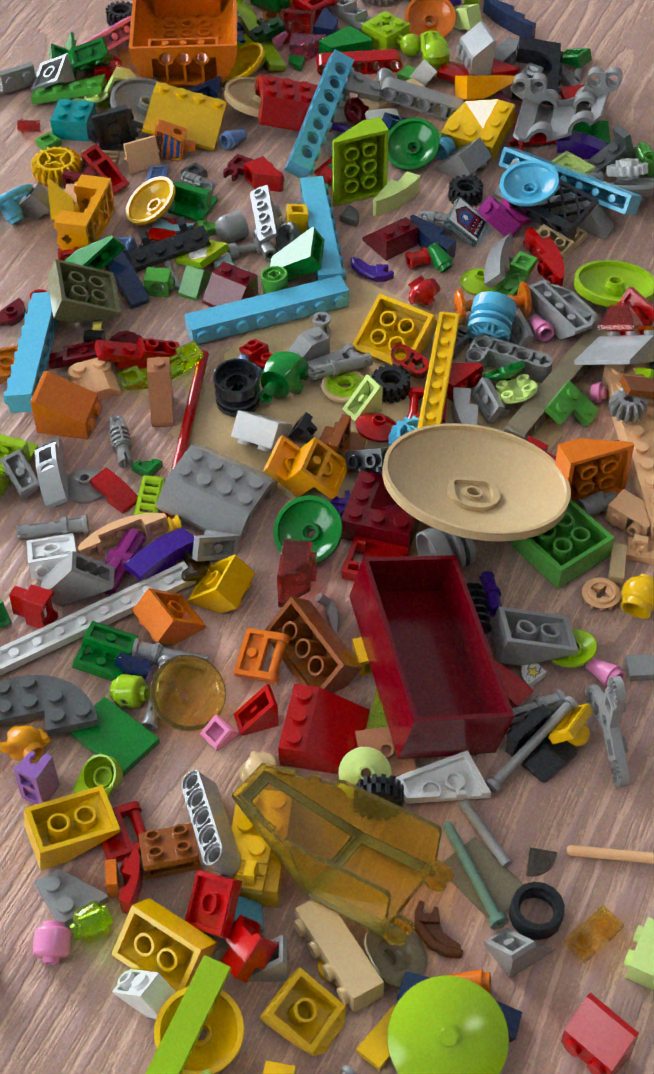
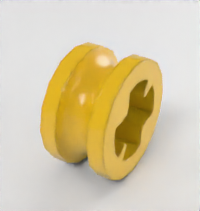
M175 515L173 519L167 517L169 532L182 528L178 515Z

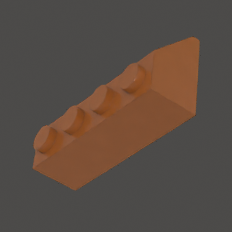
M291 596L265 628L266 631L284 633L291 637L289 645L285 647L282 659L302 685L320 687L335 693L347 687L362 669L310 600ZM270 642L275 649L276 643Z

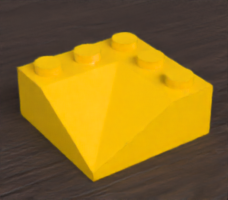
M498 99L465 101L448 118L441 135L442 137L448 136L454 141L455 150L480 137L492 155L488 160L494 161L516 119L515 104Z

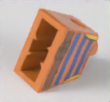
M158 119L155 137L157 148L160 150V160L181 161L185 151L195 153L197 142L186 140V128Z

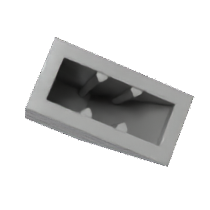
M72 551L42 578L41 587L54 591V595L51 597L52 603L64 606L112 589L114 587V567Z

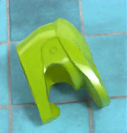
M437 31L422 33L420 36L423 53L421 61L425 59L438 71L450 60L448 44Z

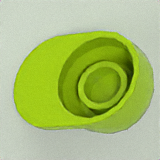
M104 754L94 755L89 758L82 767L75 782L73 793L103 785L109 799L112 791L118 788L122 782L123 770L119 762L114 757Z

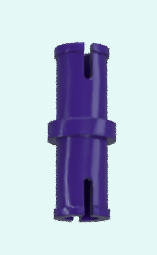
M485 571L481 573L479 580L483 591L487 594L486 600L488 601L489 615L494 617L498 607H502L500 600L501 591L496 585L494 573Z

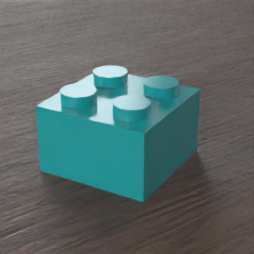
M59 99L50 120L52 134L62 140L89 142V137L92 135L91 131L94 128L91 116L96 114L95 102Z

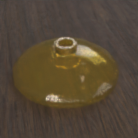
M179 655L164 662L155 672L150 685V699L156 714L165 724L180 731H198L205 728L215 714H221L226 700V689L221 674L210 662L194 655ZM181 692L187 695V700L180 698Z

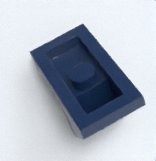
M218 76L190 88V91L221 99V77Z

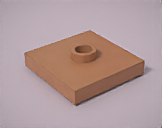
M388 726L355 731L357 747L375 748L384 754L391 766V776H394L395 779L399 775L416 770L414 758L398 760ZM368 768L362 769L363 778L366 775L370 777V770Z

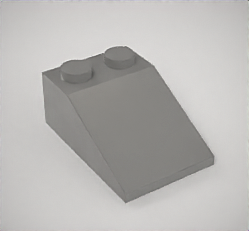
M498 607L491 623L490 633L499 663L522 666L578 653V647L568 616Z

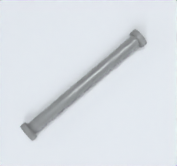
M566 696L563 699V704L500 771L493 778H488L485 781L492 792L497 793L501 789L500 785L571 710L575 711L578 708V703L572 697Z

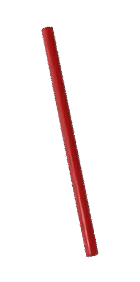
M201 350L198 353L171 470L188 449L209 353L205 350ZM165 513L167 517H172V515Z

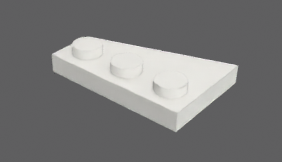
M468 750L399 775L395 779H399L404 786V800L406 804L491 798V791Z

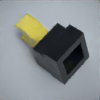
M94 320L92 330L84 331V343L100 339L105 340V332L101 329L102 321Z

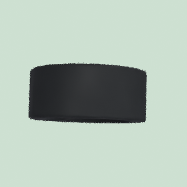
M543 882L525 883L515 891L511 899L509 918L512 926L519 934L529 939L543 940L550 938L560 928L564 917L565 904L562 896L554 887ZM525 899H542L552 907L553 917L548 923H532L521 914L520 905Z

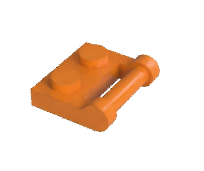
M247 627L233 671L234 675L277 685L279 680L278 671L285 647L289 645L291 637L284 633ZM270 642H274L276 646L268 672L262 671Z

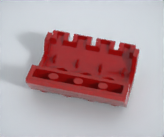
M260 74L256 78L254 86L255 93L260 91L262 100L258 113L259 124L300 131L318 85L310 84L306 81L299 82L289 78L283 79L272 75Z

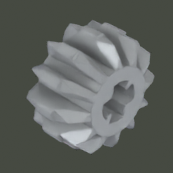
M621 387L620 391H614L609 401V410L611 416L617 418V422L623 420L626 424L628 421L635 424L637 420H642L648 409V401L642 397L627 396L623 387Z

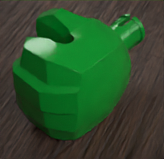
M281 351L272 354L261 374L260 383L263 389L259 393L261 395L259 398L263 402L269 403L273 397L283 398L290 392L300 394L304 388L300 380L306 381L308 377L307 361L299 354Z

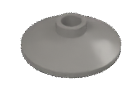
M84 468L71 473L68 476V499L83 504L101 499L104 495L91 487L90 479L101 471L93 468Z

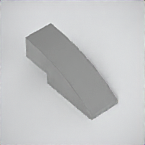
M453 387L452 414L454 423L477 425L478 405L470 404L471 388Z

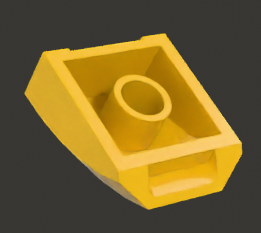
M299 967L285 980L263 1010L259 1019L295 1046L312 1056H316L326 1052L344 1026L347 1008Z

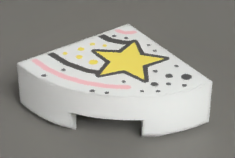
M538 663L522 665L521 677L528 686L532 687L546 677L547 671Z

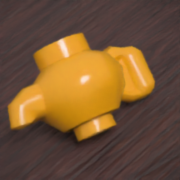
M14 726L7 733V742L0 743V751L4 754H9L12 759L22 761L29 752L35 751V757L30 762L32 763L41 757L44 747L51 742V737H48V734L42 728Z

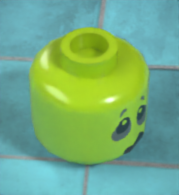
M121 674L111 683L110 697L117 706L137 709L149 698L150 688L141 676Z

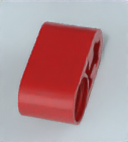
M397 344L392 348L391 361L392 364H396V367L402 366L403 370L406 369L412 377L422 379L428 374L429 362L424 355L404 344ZM402 352L406 354V358L397 360L395 355ZM423 364V368L415 369V365Z

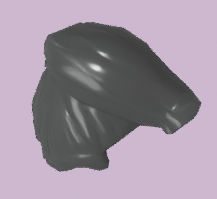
M294 222L284 223L277 229L276 251L279 252L302 235Z

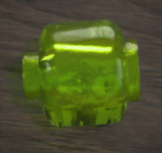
M92 901L73 912L74 922L70 924V928L77 940L82 938L84 942L91 944L111 933V925L114 924V920L105 903L100 904L98 901Z

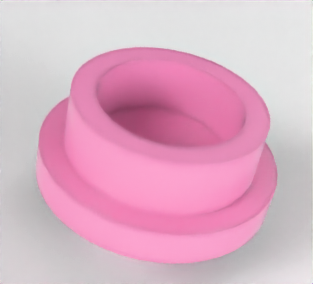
M600 381L597 384L593 383L590 391L591 400L596 401V403H602L603 399L607 397V387Z

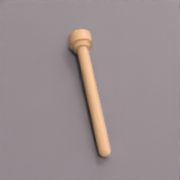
M569 845L566 849L567 854L570 856L654 864V853L579 845Z

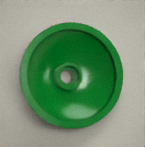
M408 118L395 124L389 131V162L396 168L404 171L419 170L431 163L440 147L439 134L434 125L422 118Z
M312 495L301 496L288 502L278 513L273 527L274 542L279 552L289 561L299 565H314L329 558L339 546L343 533L342 519L337 509L329 501ZM315 531L314 537L310 538L309 533Z

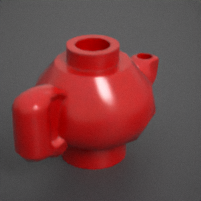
M421 275L408 284L411 288L408 300L411 305L414 303L418 305L424 304L427 307L435 301L434 296L440 292L441 288L434 278L424 280Z

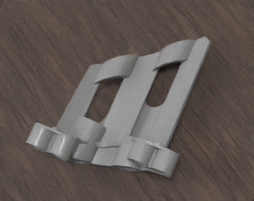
M600 67L591 68L588 72L586 85L577 91L575 97L568 100H560L557 91L547 89L548 79L546 75L537 73L532 78H529L524 73L517 74L513 79L511 89L523 102L513 136L518 141L529 142L534 134L544 133L547 137V142L572 135L573 127L578 122L585 121L589 126L594 124L603 116L609 93L621 85L622 70L618 67H611L607 72H604ZM597 75L600 79L595 81L591 76ZM615 75L619 79L614 81L611 80L609 77ZM523 82L525 86L519 87L516 83ZM541 82L543 86L537 87L534 83ZM542 101H550L553 106L545 108L540 103ZM581 101H588L590 104L585 105Z

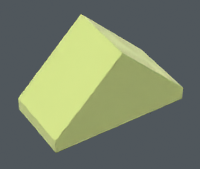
M367 374L342 410L350 415L355 422L364 413H376L382 410L383 387Z

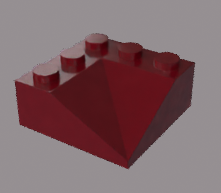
M360 470L341 518L343 524L341 539L353 541L356 535L405 546L410 550L420 521L407 513L394 501L385 487L381 474Z

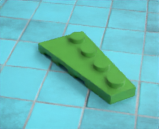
M102 74L49 88H38L31 96L32 104L101 94L107 81L106 76Z

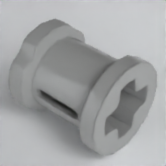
M326 312L315 313L312 318L315 327L319 326L330 337V314Z

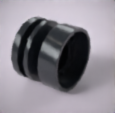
M237 358L226 360L219 364L214 370L213 375L215 400L218 409L223 414L231 417H236L238 410L256 411L261 401L259 398L261 396L259 395L260 378L257 367L248 360Z

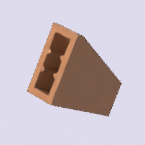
M170 357L147 358L152 427L174 426V393Z

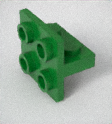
M104 37L70 48L75 62L72 64V67L85 73L94 71V67L99 65L100 67L108 66L111 64L110 61L114 60V57L109 54Z
M175 181V197L168 209V213L180 217L184 216V218L193 221L204 220L218 202V197L212 196L210 190Z

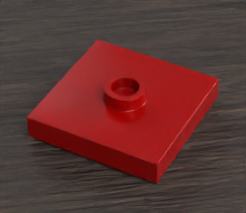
M197 869L185 921L200 931L229 939L242 881Z

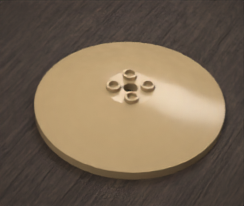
M458 423L421 427L405 433L396 439L388 448L383 462L382 477L385 487L402 509L435 529L474 540L515 541L540 535L552 529L562 520L567 512L571 497L570 483L555 465L556 461L550 455L520 437L490 427Z

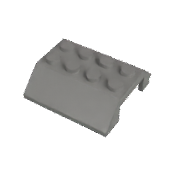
M191 445L168 474L156 503V508L172 516L178 515L180 520L204 531L212 530L240 535V542L248 531L249 518L265 496L269 499L272 497L278 482L269 475L260 473L258 470L245 464H240L239 461L226 455H221L219 452L206 446Z

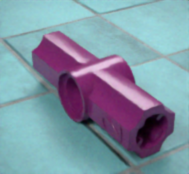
M134 528L126 530L116 549L111 548L108 552L105 564L114 567V587L103 593L108 595L115 593L125 575L131 574L124 566L127 561L140 551L145 542V535L141 534L139 530Z

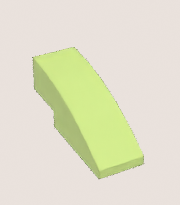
M407 171L399 181L391 179L373 199V216L377 217L391 212L414 198L420 192V175Z

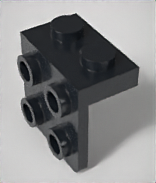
M543 704L536 711L534 709L531 710L519 725H513L506 734L505 752L513 757L550 718L551 710ZM550 733L521 763L525 769L544 783L548 782L575 758L578 752L577 748L568 741L552 744L549 739Z

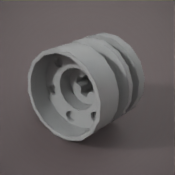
M433 527L418 532L416 535V547L419 556L456 555L461 569L464 566L474 564L476 561L473 539L452 535Z

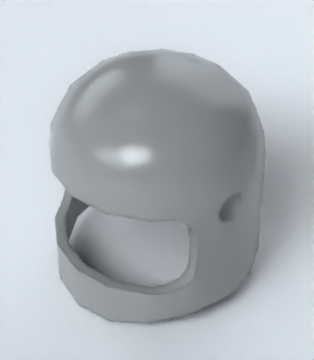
M239 209L222 215L216 220L215 229L217 235L225 243H232L249 235L248 224Z

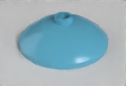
M538 160L516 163L509 167L500 179L502 196L510 203L518 206H535L544 203L556 193L559 187V175L555 168L546 162Z

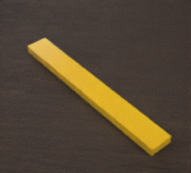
M439 312L417 429L442 424L460 321V314Z

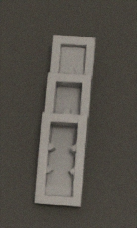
M338 0L336 5L327 7L344 22L361 30L362 24L372 19V17H368L366 9L357 8L355 0Z
M511 233L493 245L486 259L484 285L489 289L505 279V272L510 270L509 264L514 259L513 235Z

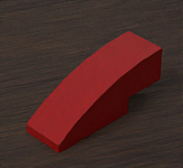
M97 143L81 153L83 162L87 167H91L95 176L111 178L114 195L130 185L111 158L104 154Z

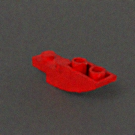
M533 227L526 229L523 244L525 249L537 258V271L539 275L543 276L550 284L563 286L564 262L558 247L550 237L542 239Z
M139 338L137 344L96 340L94 345L98 360L114 362L116 369L147 368V358L170 357V363L183 358L179 342L171 340Z

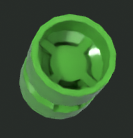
M270 266L261 272L263 294L289 288L288 275L285 268Z

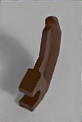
M419 901L414 915V931L430 950L445 958L461 959L464 953L461 945L443 932L440 925L438 907L434 906L432 913L425 914L423 912L425 902Z

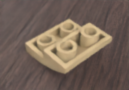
M544 224L537 231L542 239L550 237L554 241L562 258L573 252L588 238V232L579 227L575 230V237L572 240Z

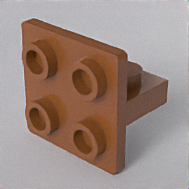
M342 414L339 422H335L334 427L325 426L319 439L344 459H346L345 451L363 450L367 441L359 433L351 432V416Z
M192 823L177 824L173 827L159 830L153 829L138 835L146 880L201 869Z

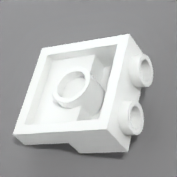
M74 533L27 541L31 579L38 578L42 580L70 552H76Z

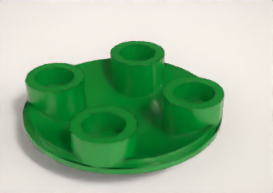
M523 360L496 369V371L484 373L483 376L490 379V381L507 380L519 374L526 367Z

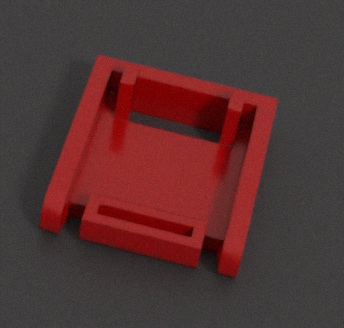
M355 535L341 571L342 579L355 581L359 570V562L353 561L356 552L364 554L363 558L404 557L409 555L410 550L405 546Z

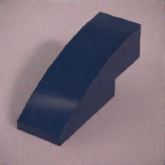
M413 214L410 216V221L418 226L417 243L421 248H428L431 244L438 242L452 258L455 257L456 241L444 235L445 229Z

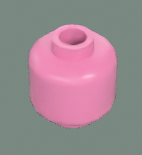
M61 921L42 922V926L37 927L34 932L33 955L41 958L44 965H59L60 959H65L70 954L71 930L65 927V923Z

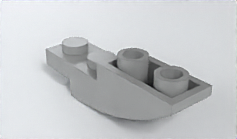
M58 436L39 444V449L35 450L37 476L47 510L55 506H61L68 501V474L64 469L63 442Z

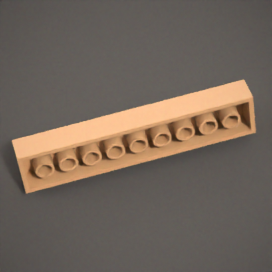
M648 362L605 365L602 382L607 387L606 399L608 406L614 391H620L622 387L619 382L622 375L645 377L635 374L636 367L650 369ZM646 398L648 409L642 420H637L635 424L631 421H628L626 424L623 420L617 422L616 417H612L618 440L633 442L634 444L628 475L634 495L644 501L650 523L648 537L649 541H654V399Z

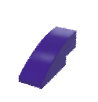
M573 131L570 136L556 140L557 153L568 151L581 159H590L608 145L594 136Z
M183 527L171 531L135 554L125 563L124 568L138 580L154 576L175 566L178 560L183 559L185 551H189L192 554L194 536Z

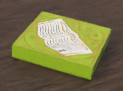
M210 240V246L174 258V260L179 265L203 269L229 250L228 243Z

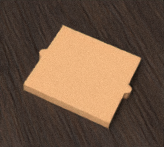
M154 135L123 144L126 155L125 160L127 161L130 174L147 170L150 166L161 165L159 158L160 150L157 148Z

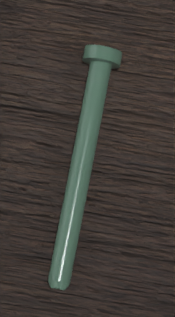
M450 821L444 822L443 830L490 916L488 919L489 926L493 930L503 927L509 921L506 913L500 912L454 825Z

